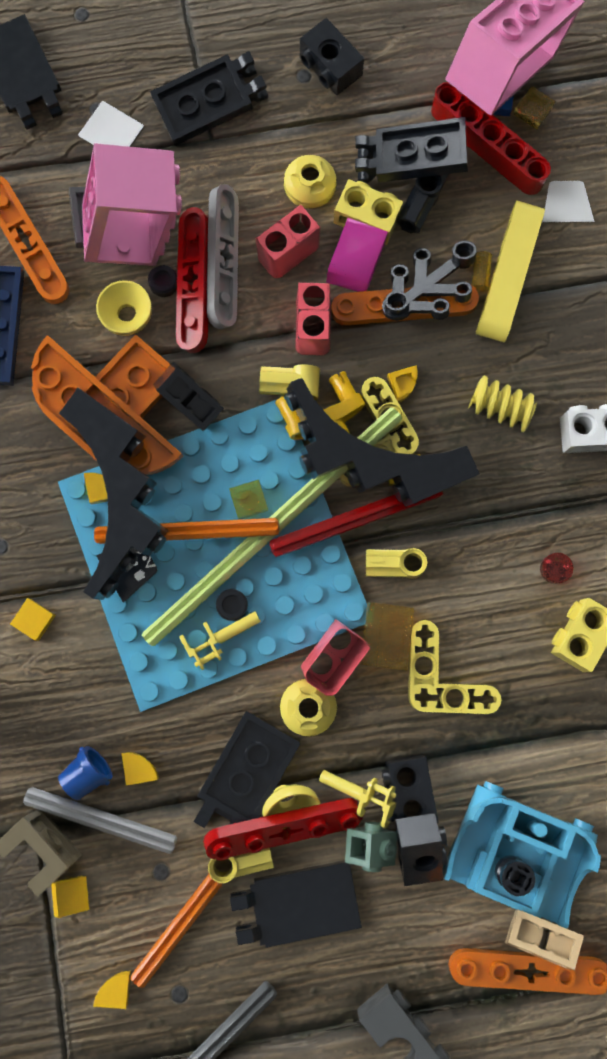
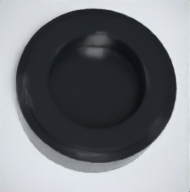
M159 265L153 268L148 275V284L151 291L159 297H168L174 294L177 290L176 272L166 265Z
M228 589L218 596L216 609L222 618L228 621H236L246 614L248 601L239 590Z

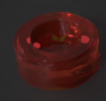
M552 553L542 560L540 572L547 582L560 584L566 582L572 576L573 563L563 553Z

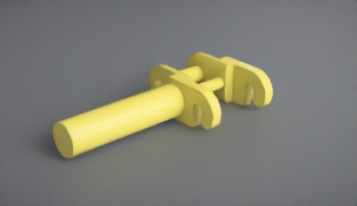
M256 611L215 633L212 632L206 621L203 625L210 638L207 642L196 648L190 647L183 634L179 637L189 657H195L197 661L194 663L195 666H200L204 670L203 664L216 657L218 660H222L220 654L223 652L221 649L217 650L216 644H222L261 621ZM211 646L213 652L200 658L197 652Z
M326 770L321 773L319 778L321 783L360 801L357 808L358 816L362 817L365 814L366 810H364V807L370 801L382 806L384 814L381 827L387 828L390 821L388 819L393 816L396 803L393 802V798L397 795L395 793V786L387 789L377 784V778H373L371 782L368 781V790ZM375 791L386 795L384 802L374 797Z

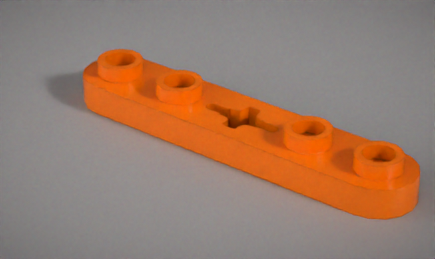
M0 176V227L41 297L50 304L62 303L69 295L70 288L68 282L9 182ZM18 229H22L24 234L29 237L33 250L29 251L27 246L21 242Z
M472 286L471 299L464 303L457 302L453 296H422L416 301L433 302L436 299H445L449 302L448 317L464 316L474 311L479 301V294L475 287ZM412 287L404 288V293H406ZM392 289L339 294L332 301V318L340 325L394 322L395 320L388 319L382 311V303L386 296L392 292ZM437 308L436 310L442 311L444 308ZM411 313L407 318L398 321L430 319L433 317L431 313Z
M462 948L453 952L448 963L449 971L454 980L464 986L601 995L607 992V964L596 957L578 956L575 970H568L527 952ZM529 963H533L537 970L547 972V975L534 973L532 979L528 980L525 973L515 970L528 969Z

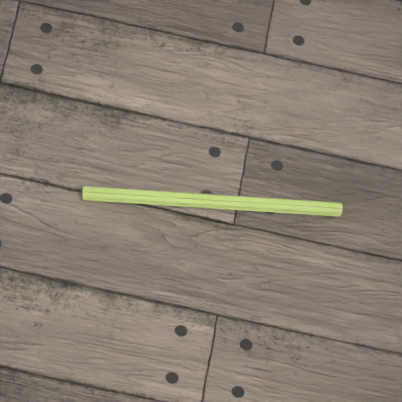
M391 407L357 438L375 446L401 422L402 416L396 409ZM347 465L314 480L311 479L269 518H276L279 521V532L348 470ZM276 535L247 537L142 633L144 640L151 646L159 643Z

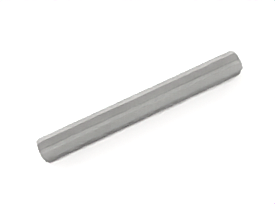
M34 787L29 788L24 797L23 803L26 806L168 854L174 851L177 843L176 835Z

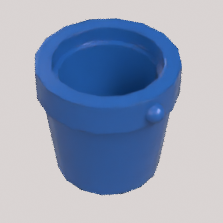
M90 746L80 747L77 757L58 776L63 790L75 800H80L101 785L108 786L113 777L106 760Z

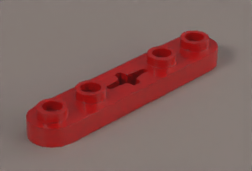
M198 207L186 209L180 216L178 223L176 342L179 347L189 353L200 352L208 340V216ZM193 274H195L198 279L193 281V285H190L188 280H192Z
M345 798L217 827L204 836L203 844L209 858L226 860L237 855L256 853L271 847L310 838H320L324 835L344 830L347 831L348 828H356L362 821L363 816L357 815L359 802L353 798Z

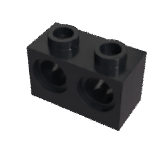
M175 362L153 384L157 392L202 431L224 409L211 394Z
M421 754L385 761L387 769L381 770L384 787L389 789L391 786H395V793L397 794L393 798L396 806L393 816L390 818L391 822H395V819L413 817L405 815L403 807L406 802L416 800L419 802V811L414 816L435 813L437 823H439L427 758ZM404 767H409L413 770V779L407 784H401L397 780L399 770Z

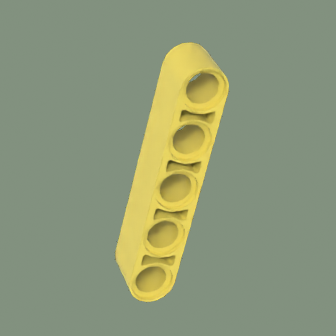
M516 200L487 292L476 335L505 343L516 312L545 208Z

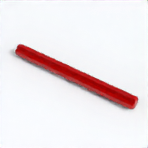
M443 491L407 507L404 506L403 502L400 503L394 494L272 539L269 542L270 549L275 557L288 554L439 498L443 495Z

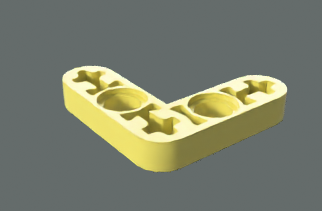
M380 377L368 378L362 386L361 396L374 421L384 411L393 407L400 413L402 419L390 432L396 431L403 425L404 428L401 429L400 434L403 439H410L412 441L409 445L410 450H406L405 447L399 448L397 445L400 442V437L397 432L393 436L389 432L374 447L395 453L413 455L419 445V439L394 394L384 379ZM370 386H373L375 389H382L379 395L382 403L389 400L388 403L380 406L378 410L375 409L379 404L376 396L368 395ZM344 474L339 477V480L344 485L352 487Z
M428 620L418 621L413 624L409 633L408 698L411 706L418 711L439 713L491 714L497 711L502 700L499 691L493 686L439 684L438 628L433 622ZM422 625L426 626L427 631L432 632V637L426 640V648L433 647V654L425 651L415 653V646L422 648V639L416 637V631H420ZM423 656L429 658L432 662V670L427 675H421L415 669L416 660ZM421 688H425L427 694L438 695L436 688H442L439 697L441 708H436L438 701H426L425 706L422 707L420 701L415 700V694H420ZM452 689L459 690L463 695L462 704L455 708L450 707L446 702V695ZM468 689H473L471 696H483L484 691L488 690V695L494 698L493 703H488L487 708L484 709L483 703L471 702L473 708L468 709L470 701Z

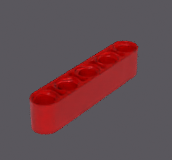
M449 82L440 84L435 91L431 109L432 116L437 121L460 117L471 120L472 122L465 121L467 146L523 193L528 195L539 193L551 172L548 160L494 115L490 116ZM485 137H490L494 139V141L488 140ZM507 155H512L516 159H511ZM530 173L537 175L539 178L532 177Z

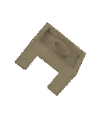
M38 809L22 817L0 838V855L2 857H6L18 845L23 846L28 843L47 864L28 882V887L37 897L83 856L44 811Z

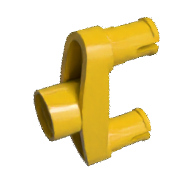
M342 371L339 373L340 377L338 374H335L329 379V383L336 392L340 403L323 410L334 422L350 434L345 422L357 415L366 404L361 394L356 393L346 371ZM283 396L276 400L275 404L287 424L285 426L287 433L292 440L303 439L298 428V423L301 421L296 410L292 412Z

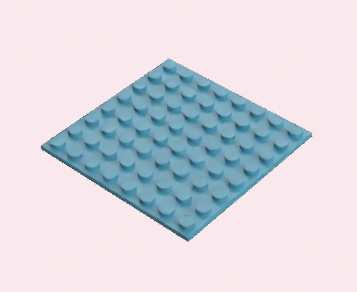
M276 400L210 424L204 431L199 428L167 440L183 454V457L170 468L148 475V477L157 482L153 488L155 493L146 505H141L139 509L158 523L269 518L312 479L310 473L306 474L299 460V457L302 456L300 451L304 448L302 439L292 440L285 429L287 424L275 404ZM100 466L58 481L91 576H93L99 563L96 555L101 554L105 544L95 542L94 529L98 526H108V501L93 505L89 503L83 473H98L102 475ZM323 493L273 539L332 518ZM340 535L279 557L273 555L268 542L155 646L149 645L142 637V633L247 537L169 540L165 542L157 553L153 552L150 556L157 566V573L123 603L117 591H115L109 598L105 597L104 600H100L140 712L319 642L335 619L351 630L374 621ZM225 590H239L248 601V609L243 617L256 611L261 622L222 644H216L217 650L221 649L223 652L220 654L222 660H218L216 657L203 664L204 670L200 666L196 667L194 664L197 662L195 657H189L179 636L183 634L190 647L196 648L207 642L210 638L203 625L204 622L207 621L213 633L236 622L228 621L219 615L216 609V601L218 596ZM341 629L334 636L347 632V630ZM208 646L197 653L202 658L213 652L211 646Z

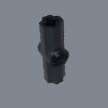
M449 174L416 178L415 185L396 220V223L402 230L410 234H419L432 207L436 204L439 193ZM422 187H429L433 191H425Z

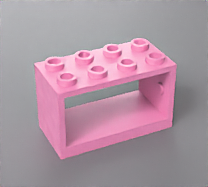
M495 0L470 21L445 80L491 116L554 58L585 1Z
M94 143L82 202L84 262L156 266L159 256L164 255L165 243H169L170 229L175 228L176 215L181 213V195H176L180 168L178 164H174V151Z

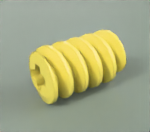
M484 375L475 388L468 409L472 404H475V414L479 415L486 408L487 419L498 413V423L500 424L509 417V427L511 428L519 421L521 422V432H525L537 405V402L534 404V395L529 393L522 399L523 391L521 389H517L511 395V386L508 384L499 391L500 382L495 380L488 386V377Z

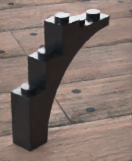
M303 378L290 382L286 389L288 392L285 394L286 402L292 412L296 410L301 421L298 423L299 431L305 441L309 439L310 442L300 451L302 456L299 457L304 472L306 474L310 473L313 480L347 465L349 469L346 471L348 481L352 488L358 489L359 494L393 479L395 484L393 485V492L400 503L403 502L404 506L407 507L480 474L468 446L445 453L428 455L395 453L374 447L349 434L334 422L315 401Z
M77 388L59 414L79 431L92 449L102 471L107 491L108 526L105 546L97 568L83 591L92 599L104 600L105 597L109 598L119 586L117 580L124 571L128 572L134 566L138 559L136 556L138 551L141 554L150 556L153 552L157 553L166 542V537L164 536L168 529L139 509L141 505H146L155 493L153 488L157 484V482L128 462L131 457L134 458L142 450L144 445L142 441L146 436Z

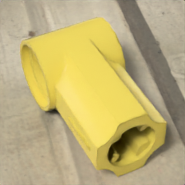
M308 364L296 365L293 368L261 366L259 392L266 395L285 396L288 393L286 389L290 382L303 378L313 398L317 400L319 395L320 368Z
M416 548L407 550L366 549V577H406L415 579L420 577L427 567L426 555ZM409 556H415L421 561V568L415 572L409 571L404 566V560Z
M270 848L256 853H246L228 858L233 866L227 872H220L216 869L214 863L216 859L210 858L208 864L210 877L218 883H227L236 877L274 868Z

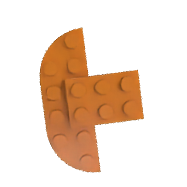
M135 334L96 376L92 375L48 335L44 338L34 355L31 366L33 370V395L43 413L92 458L96 460L92 449L79 431L59 414L77 388L146 436L142 441L144 443L142 450L137 456L131 457L128 461L148 476L162 472L173 466L183 457L179 450L142 419L163 397L156 391L153 384L171 364Z

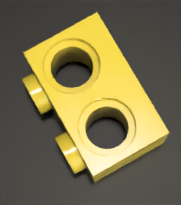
M348 179L334 210L333 223L344 227L347 218H351L387 231L386 242H384L387 245L397 224L396 220L402 210L403 201L399 200L392 193H382L372 189L365 182H355ZM359 202L362 206L353 207L349 203ZM386 213L389 217L380 218L376 214Z
M591 598L580 600V602L575 601L567 613L569 621L564 629L560 628L552 640V644L555 646L551 653L582 672H593L607 647V608ZM588 612L594 614L597 620L596 626L593 629L588 627L585 622ZM573 639H577L582 646L578 656H575L570 650V643Z

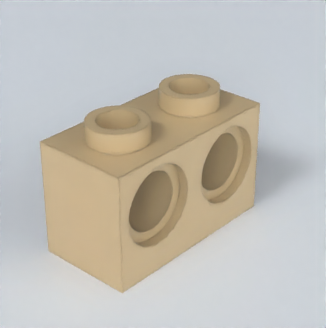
M518 909L514 911L505 944L568 970H575L584 936Z

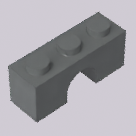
M388 983L357 1008L359 1021L380 1048L393 1038H404L412 1046L408 1055L403 1059H451L441 1044L435 1047L429 1039L432 1033L422 1018L419 1016L414 1019L408 1011L411 1005L399 989L394 992Z

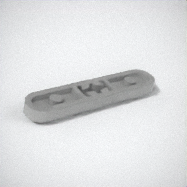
M227 184L217 186L209 194L207 317L212 326L217 329L234 325L237 319L239 201L234 189Z

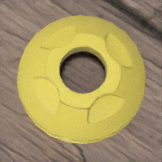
M304 155L298 157L289 164L285 172L284 189L286 195L294 204L298 206L301 204L307 209L323 206L333 197L336 190V174L333 167L320 156ZM312 167L319 172V176L315 180L309 181L303 178L302 171Z
M127 280L117 281L105 287L97 299L96 312L103 326L116 335L128 336L138 333L148 324L152 314V303L146 290L139 284ZM122 308H134L136 311L135 317L131 321L119 319V312Z
M306 679L298 680L292 683L283 693L280 702L281 717L286 726L296 734L301 736L321 734L331 726L337 712L336 698L334 695L327 696L309 684ZM306 698L314 699L318 704L317 714L310 718L302 716L299 711L300 702Z
M283 784L277 787L274 793L267 799L263 806L262 814L265 817L321 803L311 788L297 784ZM294 796L292 799H290V800H288V801H284V802L282 801V800H284L285 798Z

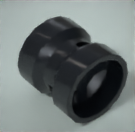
M513 855L505 856L496 864L495 877L498 883L511 895L517 897L525 896L534 888L535 874L532 868L519 857Z

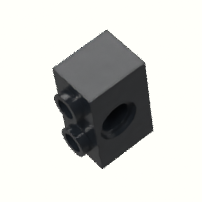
M327 18L300 38L299 57L303 65L308 69L311 68L318 75L321 84L326 89L330 88L337 96L363 76L364 57Z
M435 813L395 819L398 859L404 886L443 881V867L448 866L445 847H447V837L444 826L438 827Z

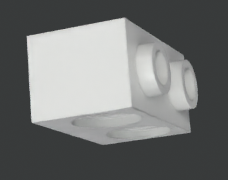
M607 404L599 406V409H588L585 405L573 406L560 417L563 453L607 451V429L605 427ZM574 423L582 424L585 427L586 433H578L575 430Z

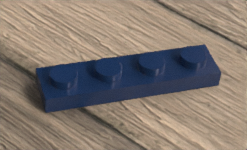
M0 266V385L14 386L25 274L22 267Z

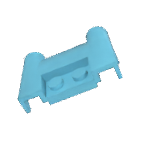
M485 781L484 786L477 784L447 856L448 866L443 867V878L447 881L452 879L466 885L467 888L516 910L519 909L536 917L545 918L568 929L572 902L581 881L589 872L594 871L598 873L601 855H599L596 847L598 835L592 832L594 826L575 818L573 824L509 799L502 795L504 788ZM513 855L519 857L532 868L535 874V884L530 893L517 897L511 895L498 883L495 877V868L501 858Z

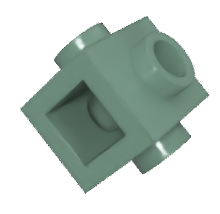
M365 822V827L348 828L345 862L361 866L362 870L367 872H381L382 867L395 865L397 854L396 831L384 829L381 827L380 822Z

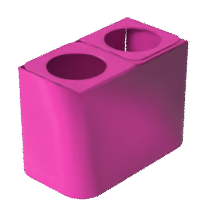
M347 218L328 268L326 283L357 292L367 291L378 264L379 256H381L382 248H384L388 232Z

